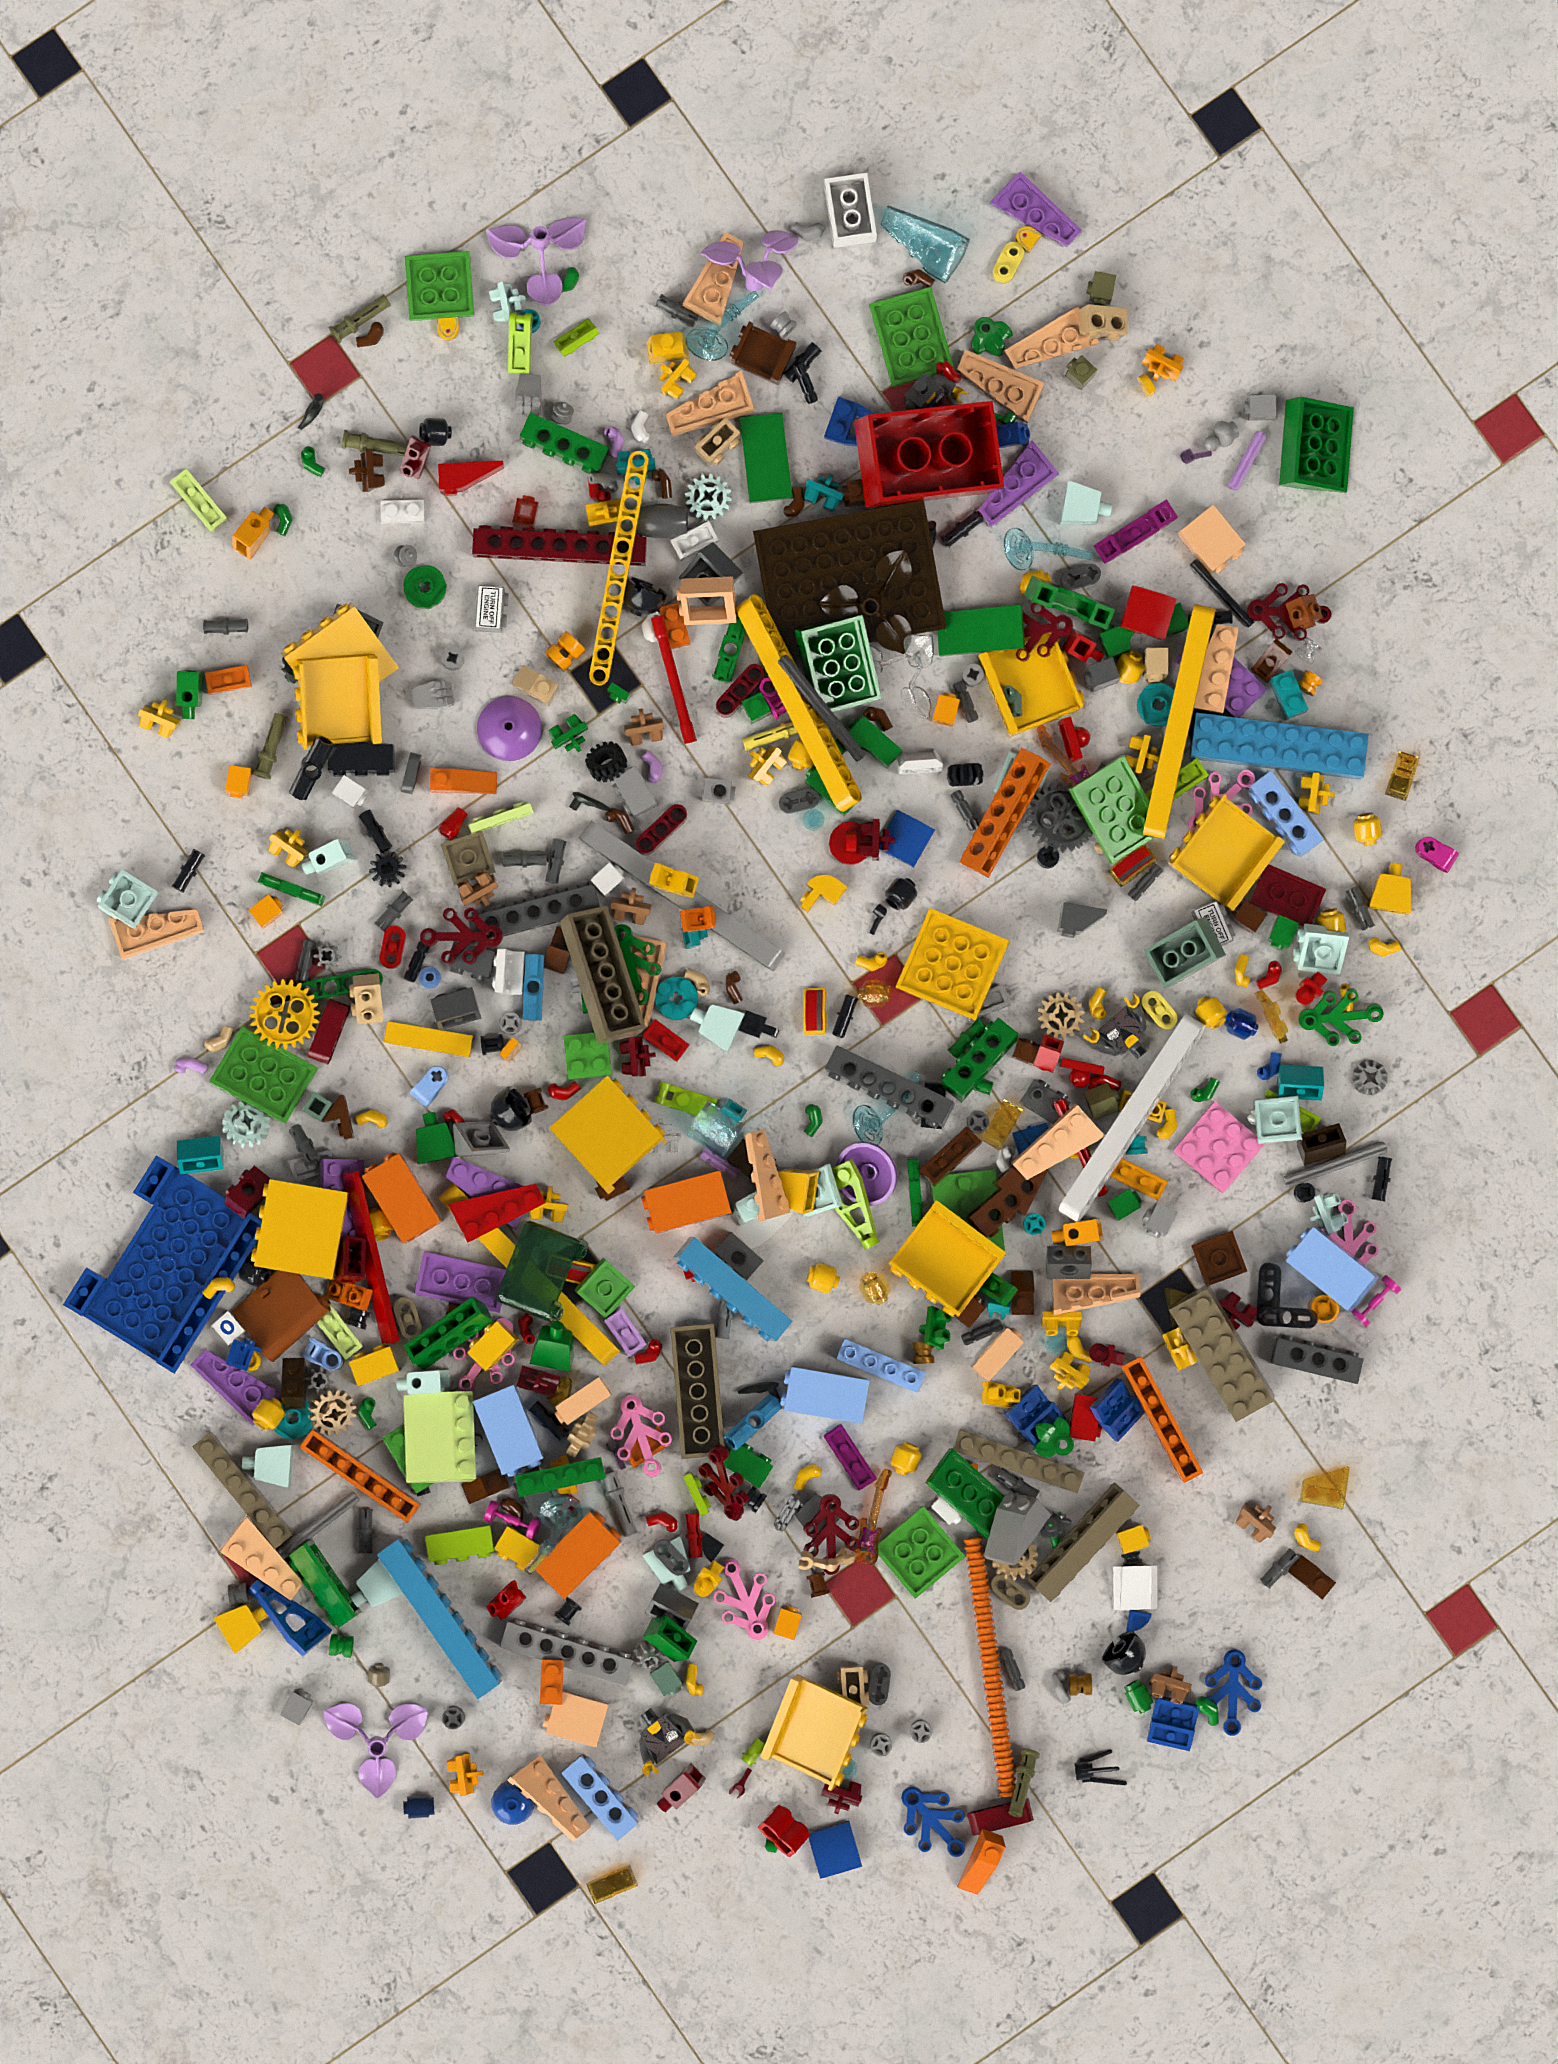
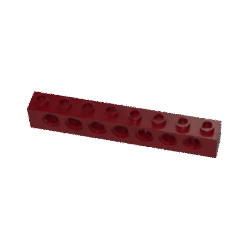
M479 525V528H473L472 555L474 558L610 564L615 532H608V535H599L600 532L587 531V534H578L577 530H565V533H558L556 529L550 528L539 532L530 527H523L522 531L513 530V527L509 526L492 529V526ZM636 533L630 566H646L647 537ZM499 537L501 543L499 546L493 547L489 544L490 539ZM520 538L523 541L522 545L519 548L512 547L511 541L513 539ZM536 539H541L544 541V546L540 549H535L532 546L533 542ZM562 540L566 543V546L562 550H557L554 548L555 542ZM624 540L620 541L617 544V549H619L621 544L628 543ZM580 541H584L588 545L584 551H578L575 546ZM605 542L609 545V549L606 552H600L597 550V546ZM616 562L614 565H624V564L621 563V562Z

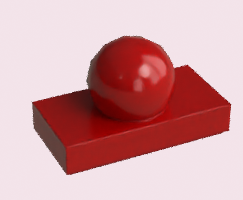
M1071 716L1063 718L1058 722L1068 760L1070 763H1074L1083 758L1080 748H1084L1089 744L1091 739L1090 733L1084 727L1074 728Z
M1067 1058L1061 1059L1060 1067L1072 1070L1069 1080L1077 1088L1086 1087L1090 1083V1074L1104 1075L1105 1067Z

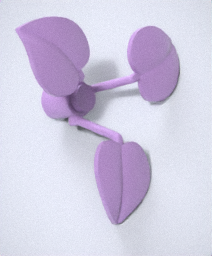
M567 218L558 220L549 229L543 226L535 227L532 230V235H528L527 240L523 230L512 225L488 229L487 235L492 249L504 258L517 257L520 253V248L525 249L531 241L532 246L540 250L542 275L532 276L528 280L526 288L528 295L534 301L549 306L559 299L562 293V281L555 273L546 275L544 249L548 247L549 241L551 243L557 242L558 247L563 250L578 248L584 239L586 219Z
M770 231L766 233L762 238L763 245L767 246L763 261L751 262L746 267L742 256L738 255L741 252V248L731 242L721 241L710 244L701 252V255L720 265L732 264L737 259L742 268V275L746 276V289L749 291H759L765 286L771 290L775 282L781 277L783 269L780 264L767 260L770 251L773 250L780 254L789 252L797 245L798 237L785 231Z
M341 1703L324 1710L325 1723L334 1736L342 1740H349L353 1738L356 1730L364 1738L365 1742L368 1743V1751L370 1755L376 1757V1760L367 1759L361 1764L359 1779L375 1798L381 1797L390 1788L396 1773L395 1765L391 1759H380L386 1751V1742H388L394 1731L404 1740L417 1738L424 1730L428 1716V1710L420 1705H399L389 1715V1722L394 1727L390 1729L384 1738L374 1736L370 1739L358 1727L362 1722V1714L357 1706L351 1703Z

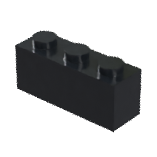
M393 744L334 745L328 756V771L333 773L334 777H343L344 775L346 776V773H355L357 777L368 776V773H376V776H390V773H395V747Z

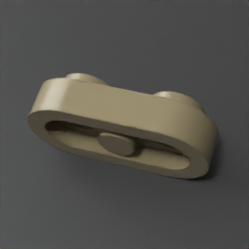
M408 1297L397 1299L394 1303V1313L400 1331L405 1338L412 1340L423 1332L422 1322L415 1302ZM403 1304H408L409 1310L407 1312L401 1310ZM411 1324L416 1326L414 1333L408 1331V1327Z
M1002 1573L992 1578V1591L1012 1608L1022 1610L1028 1606L1030 1602L1029 1593L1012 1578L1008 1577L1005 1579V1574ZM1000 1580L1006 1583V1586L1002 1589L997 1586ZM1017 1594L1022 1595L1023 1600L1021 1602L1015 1601L1014 1598Z

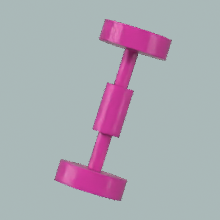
M1387 1275L1381 1279L1387 1287L1380 1294L1377 1293L1368 1303L1369 1306L1362 1314L1355 1308L1350 1312L1353 1318L1365 1328L1370 1324V1321L1365 1316L1384 1300L1383 1296L1389 1290L1395 1294L1402 1290Z
M493 1500L490 1502L484 1516V1521L492 1523L495 1516L503 1518L504 1522L517 1527L520 1525L528 1528L527 1538L533 1540L536 1537L541 1519L534 1517L530 1524L522 1522L521 1518L508 1513L505 1515L497 1512L499 1503Z

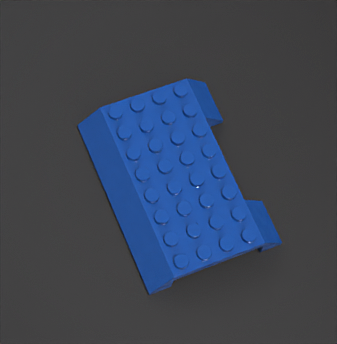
M156 1155L133 1191L137 1196L153 1204L151 1210L109 1277L105 1278L86 1267L63 1305L78 1315L91 1320L175 1374L226 1293V1290H218L211 1299H208L202 1292L214 1278L228 1277L232 1281L234 1280L258 1241L255 1240L257 1227H261L262 1220L252 1213H248L244 1220L224 1204L226 1197L189 1174L180 1175L179 1168Z

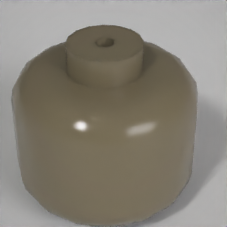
M376 1663L375 1666H371L368 1670L369 1683L376 1687L387 1685L390 1681V1669L384 1667L382 1663Z

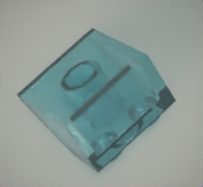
M707 1101L692 1124L687 1136L724 1158L745 1124Z

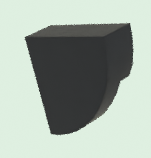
M706 1532L702 1547L706 1558L712 1562L724 1544Z

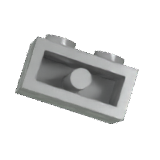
M1159 1202L1155 1203L1152 1209H1147L1142 1219L1145 1222L1143 1227L1147 1228L1146 1233L1156 1238L1160 1237V1235L1166 1236L1178 1212Z

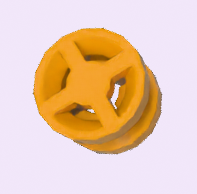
M1305 670L1302 680H1299L1297 683L1300 690L1310 696H1314L1316 688L1322 685L1323 680L1311 671Z

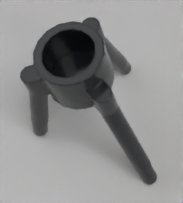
M1111 1749L1087 1758H1080L1079 1763H1074L1076 1780H1082V1783L1094 1782L1127 1785L1126 1781L1092 1777L1094 1776L1093 1773L1118 1771L1120 1769L1118 1766L1093 1768L1092 1763L1088 1764V1762L1111 1754Z

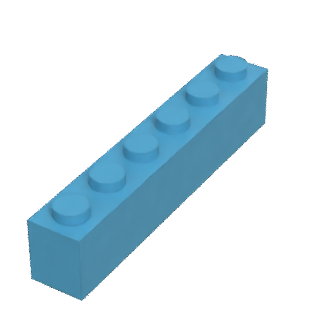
M689 1237L675 1254L674 1258L678 1260L676 1264L686 1272L687 1270L691 1271L696 1282L702 1286L706 1284L710 1288V1294L718 1300L722 1298L726 1301L727 1304L725 1306L734 1314L736 1312L740 1313L743 1316L741 1320L751 1328L754 1325L759 1330L758 1335L767 1342L769 1340L777 1341L793 1322L695 1237Z

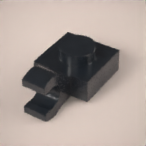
M746 1010L739 1031L760 1039L761 1033L777 1038L779 1029L766 1025V1017Z

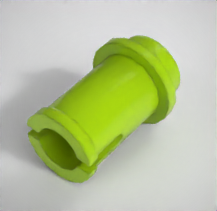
M756 1737L745 1753L742 1752L743 1756L740 1759L751 1767L753 1763L756 1764L755 1760L762 1753L765 1744Z

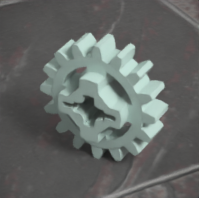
M702 474L700 481L694 478L695 485H688V489L691 492L685 493V497L690 498V500L686 501V506L692 505L689 512L694 513L696 511V518L699 519L702 515L706 522L708 517H712L713 521H716L717 514L723 517L722 510L729 511V506L726 503L732 502V498L727 497V495L731 494V489L725 490L728 483L724 482L721 484L720 476L714 480L713 474H710L708 479ZM705 484H713L715 486L713 488L706 487ZM697 490L700 494V497L695 502L694 494ZM721 493H722V494H723V501H722L721 505H719V502L717 501V498H718V497L721 495ZM705 494H707V495H709V496H710V495H713V496H712V500H713V501H711V502H710L709 500L704 501V500H705ZM711 508L713 511H704L702 509Z
M241 1101L238 1107L231 1105L230 1111L226 1110L225 1118L222 1121V1124L225 1126H223L222 1131L224 1133L228 1132L227 1140L234 1139L233 1145L239 1142L241 1143V1148H244L245 1144L253 1148L254 1142L260 1145L262 1139H266L267 1132L270 1129V1125H268L270 1118L264 1117V1113L248 1104L244 1106ZM238 1115V1119H234V1122H232L233 1118Z

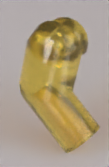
M567 1376L560 1377L554 1398L547 1397L551 1406L570 1397L573 1385L572 1380Z

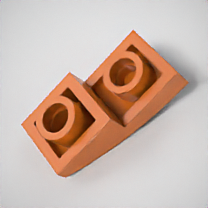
M331 1280L326 1297L330 1300L367 1311L373 1290L355 1284Z

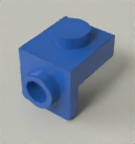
M1014 422L996 426L999 448L1016 445L1027 446L1029 444L1030 430L1027 424Z
M243 1338L242 1341L234 1339L225 1364L247 1371L253 1352L261 1353L262 1348L256 1347L255 1341Z

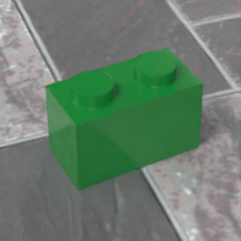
M744 1443L736 1451L732 1449L728 1459L724 1461V1466L734 1473H740L743 1479L760 1488L773 1468V1465L770 1464L772 1459L762 1453L757 1456L752 1452L753 1447L747 1443Z
M667 1616L651 1619L643 1635L645 1640L673 1662L689 1659L697 1643L694 1637Z

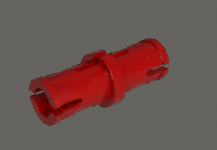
M699 1513L685 1514L687 1524L685 1539L688 1540L689 1558L703 1557L701 1549V1537L703 1535L700 1533Z

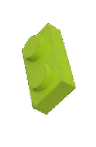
M587 318L554 340L553 343L562 356L566 357L574 353L577 348L586 342L593 340L600 333L590 319Z
M692 1473L684 1475L683 1478L700 1515L708 1514V1508L711 1507L707 1496H702L699 1488L702 1485L698 1476H693Z

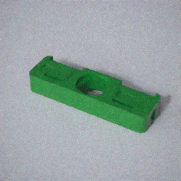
M738 615L736 623H729L727 633L723 637L719 650V659L715 672L712 674L714 680L724 683L731 682L746 634V630ZM728 643H733L737 647L736 652L732 655H728L724 651V647Z
M261 872L258 883L321 907L326 897Z
M918 1158L907 1159L912 1227L917 1226L923 1219Z

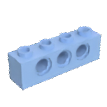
M1272 771L1248 788L1250 790V793H1248L1254 803H1260L1263 807L1262 813L1269 821L1273 820L1277 825L1275 830L1282 838H1287L1290 842L1288 846L1295 855L1299 854L1302 857L1324 840ZM1266 794H1275L1277 798L1276 803H1268L1266 801ZM1279 811H1288L1290 814L1289 820H1281ZM1294 827L1302 829L1303 836L1301 838L1293 836L1292 829Z
M844 1339L836 1358L917 1393L926 1373L847 1339Z
M580 1755L561 1774L615 1839L619 1841L638 1824L636 1818L639 1816L631 1806L627 1808L622 1801L625 1799L618 1790L612 1791L608 1786L610 1783L608 1778L603 1773L600 1775L594 1769L596 1764L589 1756L585 1758L583 1755ZM583 1774H591L594 1779L593 1783L585 1785L581 1781ZM597 1791H605L608 1799L604 1802L598 1801L595 1797ZM614 1807L619 1808L622 1811V1816L618 1819L612 1818L609 1813L610 1809Z

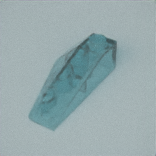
M889 205L886 207L881 221V226L898 243H902L910 251L908 254L913 259L916 257L924 265L923 269L928 274L943 283L948 282L964 258L970 241L969 238L949 227Z

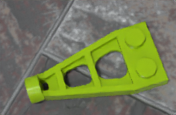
M850 1159L831 1169L838 1190L847 1185L852 1186L856 1201L851 1205H846L842 1201L843 1206L834 1209L860 1239L864 1250L880 1241L876 1235L877 1232L862 1176L853 1159ZM860 1207L865 1217V1222L857 1224L851 1216L850 1210Z

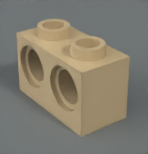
M1088 304L1079 309V335H1087L1089 339L1107 337L1108 341H1118L1121 337L1128 334V308ZM1091 319L1095 321L1096 326L1092 324ZM1111 321L1114 322L1115 328L1112 326Z
M1146 648L1143 653L1145 663L1143 680H1148V683H1161V680H1165L1168 675V648Z

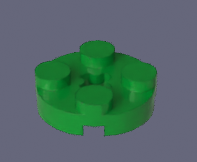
M430 565L417 566L411 569L403 582L407 600L413 606L420 609H431L437 606L446 595L447 584L443 574L437 568ZM421 582L423 584L426 582L430 583V590L428 592L420 591L421 587L419 585Z

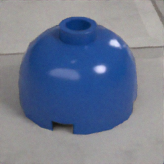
M509 1781L500 1784L494 1791L491 1799V1808L494 1815L501 1822L508 1825H518L525 1822L532 1815L535 1802L530 1798L527 1799L521 1793L522 1790L517 1785H512Z

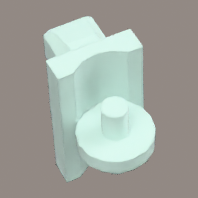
M502 281L497 283L498 287L489 291L492 302L501 301L502 308L493 310L494 320L497 322H509L510 312L521 311V303L526 301V297L519 295L518 289L512 290L511 284H505Z
M1324 1193L1314 1197L1317 1206L1312 1207L1315 1216L1310 1217L1311 1222L1317 1220L1320 1228L1325 1226L1328 1234L1340 1230L1342 1226L1349 1222L1344 1212L1336 1215L1333 1207L1341 1204L1338 1193Z

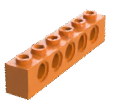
M1020 749L1000 788L994 795L988 810L984 813L983 819L974 832L970 843L963 852L959 861L961 864L987 878L990 877L1051 763L1026 749Z
M1138 1356L1120 1366L1181 1482L1186 1483L1201 1475L1203 1471L1142 1356Z
M316 1429L311 1430L299 1447L406 1523L410 1522L422 1505Z

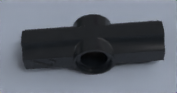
M316 736L307 755L302 759L301 768L289 790V794L294 796V798L301 801L307 800L316 780L320 778L321 770L334 746V743L328 738ZM308 766L316 767V769L312 771H309L306 768Z

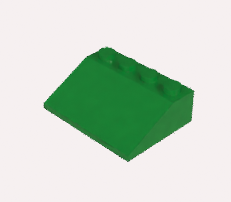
M1305 397L1286 400L1279 485L1296 489L1347 493L1354 407Z
M863 615L818 623L794 630L805 677L832 712L882 699Z
M313 1540L306 1542L289 1555L291 1558L289 1564L295 1572L300 1571L304 1577L301 1579L307 1590H313L316 1595L314 1597L315 1602L320 1608L324 1607L328 1612L326 1617L332 1626L337 1625L340 1628L362 1612L354 1604L350 1593Z

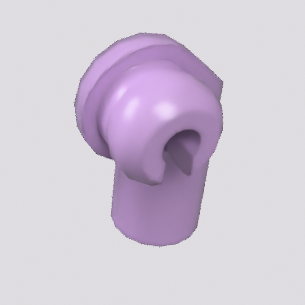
M608 426L605 428L604 434L612 444L609 456L618 459L619 452L624 444V438L616 427Z
M649 750L642 758L650 766L649 774L647 775L648 781L656 783L662 778L663 764Z
M179 1058L175 1062L176 1065L174 1067L175 1071L182 1074L185 1073L186 1067L204 1074L207 1064L194 1058Z

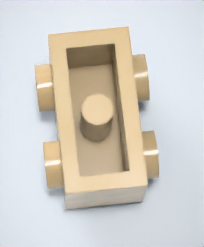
M726 417L722 421L718 420L710 428L711 432L706 437L704 435L701 436L695 443V453L709 467L713 464L718 465L725 458L723 454L728 449L732 451L741 442L739 440L741 433Z
M379 973L353 976V984L349 985L350 998L355 997V1003H351L352 1017L357 1016L358 1024L384 1022Z
M862 1665L840 1666L841 1672H836L837 1685H842L841 1695L864 1706L869 1705V1692H864V1683H868L867 1670H863Z

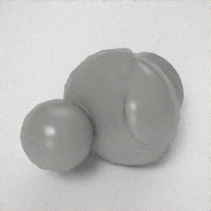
M1225 421L1216 422L1214 426L1215 436H1208L1204 440V446L1210 451H1215L1219 445L1222 447L1230 446L1234 439L1239 437L1237 425L1233 421L1229 423Z

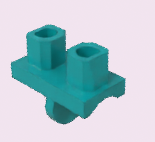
M650 449L639 450L647 454L649 458L647 472L656 470L655 458H652ZM630 451L619 452L618 462H616L617 475L626 474ZM640 454L639 460H633V464L636 467H641L645 463V458ZM632 476L629 479H635L636 485H640V478L638 476Z
M830 473L828 478L823 476L818 478V482L825 485L810 479L807 480L804 500L815 504L818 495L826 497L823 508L833 512L838 503H842L844 494L829 488L838 489L839 483L832 481L834 474Z

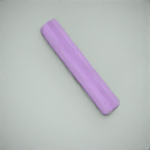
M1260 431L1255 433L1228 483V487L1237 491L1266 439L1264 433Z

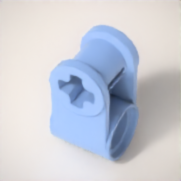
M432 1067L409 1094L422 1105L428 1107L447 1083L449 1078L448 1072L442 1067ZM441 1071L443 1079L441 1081H434V1072L439 1073Z
M311 1336L309 1337L310 1342L305 1352L301 1353V1357L328 1370H338L343 1366L344 1357L340 1352ZM332 1354H335L338 1358V1363L334 1367L328 1364V1357Z

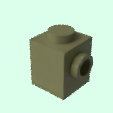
M1095 271L1093 282L1089 281L1086 294H1090L1089 301H1092L1094 305H1110L1116 275Z
M1081 355L1078 359L1074 357L1066 366L1068 370L1065 376L1082 390L1096 375L1098 369Z
M1108 1083L1083 1092L1095 1121L1119 1111L1117 1102L1120 1101L1115 1089L1111 1090Z

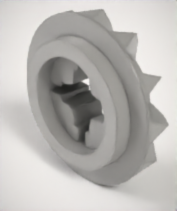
M1371 1060L1364 1061L1355 1068L1353 1083L1359 1092L1365 1095H1375L1385 1088L1388 1074L1380 1063ZM1364 1070L1369 1074L1377 1071L1374 1077L1377 1085L1371 1081L1363 1084L1367 1078Z

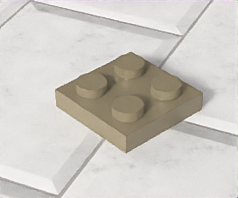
M483 831L441 844L454 886L464 879H468V881L476 879L475 874L483 868L489 874L496 873Z

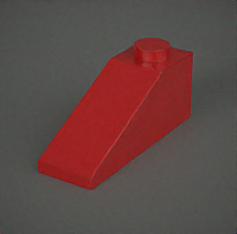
M503 460L438 464L440 493H444V496H456L457 492H463L503 470Z

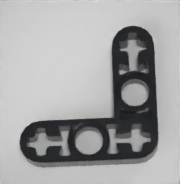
M1264 1263L1259 1270L1258 1311L1256 1314L1258 1323L1263 1326L1313 1328L1318 1321V1316L1314 1310L1280 1307L1281 1269L1275 1263ZM1267 1270H1272L1273 1275H1267ZM1266 1282H1273V1285H1268ZM1270 1288L1273 1291V1297L1268 1301L1265 1298V1291ZM1288 1311L1291 1314V1321L1286 1324L1283 1321V1315ZM1265 1314H1274L1276 1319H1266L1264 1316ZM1298 1316H1309L1310 1321L1298 1320Z

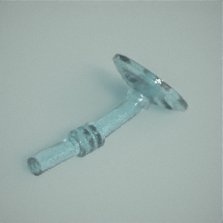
M756 291L751 292L738 304H733L732 308L729 307L728 311L725 310L720 327L714 324L711 328L699 327L691 330L686 337V345L690 352L703 360L715 361L722 359L728 351V343L719 331L729 321H733V318L736 319L737 315L740 316L742 310L758 299V293ZM697 339L701 349L695 346L693 340ZM718 349L720 350L719 352H716V353H708V351L712 352V351H716V350H718Z
M1020 528L1009 529L1004 537L1006 557L1017 570H1026L1032 565L1034 551L1053 552L1054 555L1058 553V556L1063 554V557L1068 555L1086 560H1091L1092 552L1068 547V544L1063 546V543L1059 545L1058 542L1055 544L1031 542L1028 535ZM1014 535L1016 537L1014 546L1011 547V541Z
M915 1071L909 1080L918 1083L922 1075ZM906 1093V1094L903 1096V1101H904V1102H906L905 1099H908V1098H909L908 1095H909L910 1093ZM858 1106L853 1113V1126L861 1142L879 1145L883 1138L882 1124L897 1109L888 1106L878 1116L870 1106ZM865 1132H868L870 1135H873V1140L868 1138Z
M555 1496L546 1500L539 1509L540 1521L543 1525L553 1530L549 1538L544 1540V1543L538 1548L537 1554L524 1569L526 1573L531 1575L542 1560L550 1555L553 1551L552 1549L556 1547L555 1543L562 1530L570 1529L580 1522L583 1516V1509L576 1499L569 1496ZM562 1504V1505L555 1506V1507H553L551 1510H549V1508H550L551 1506H553V1505ZM570 1505L576 1509V1515H572V1512L568 1509ZM545 1516L550 1517L552 1523L554 1524L551 1525L550 1523H548L545 1519Z

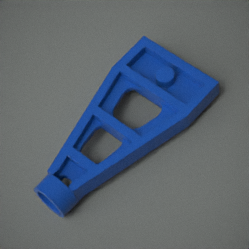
M838 397L824 439L845 446H857L856 436L850 433L853 419L855 417L862 418L874 413L859 403Z
M260 1579L256 1580L247 1591L253 1598L257 1599L287 1643L302 1657L332 1631L317 1615L295 1601H290ZM276 1600L287 1609L279 1614L270 1602ZM294 1614L304 1620L305 1625L298 1631L292 1630L286 1622L288 1615Z

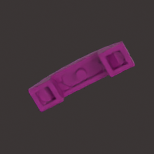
M1166 499L1143 516L1113 535H1109L1093 547L1104 564L1153 536L1175 521L1178 516Z

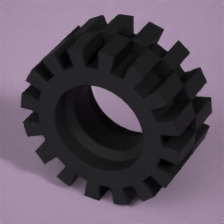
M605 741L602 742V746L597 744L596 749L592 747L590 749L591 753H587V758L585 759L588 770L598 782L601 780L607 782V779L611 782L614 780L613 777L619 778V773H624V768H627L626 762L628 761L622 748L617 743L614 744L612 741H609V744H607ZM612 759L608 763L601 765L604 761Z

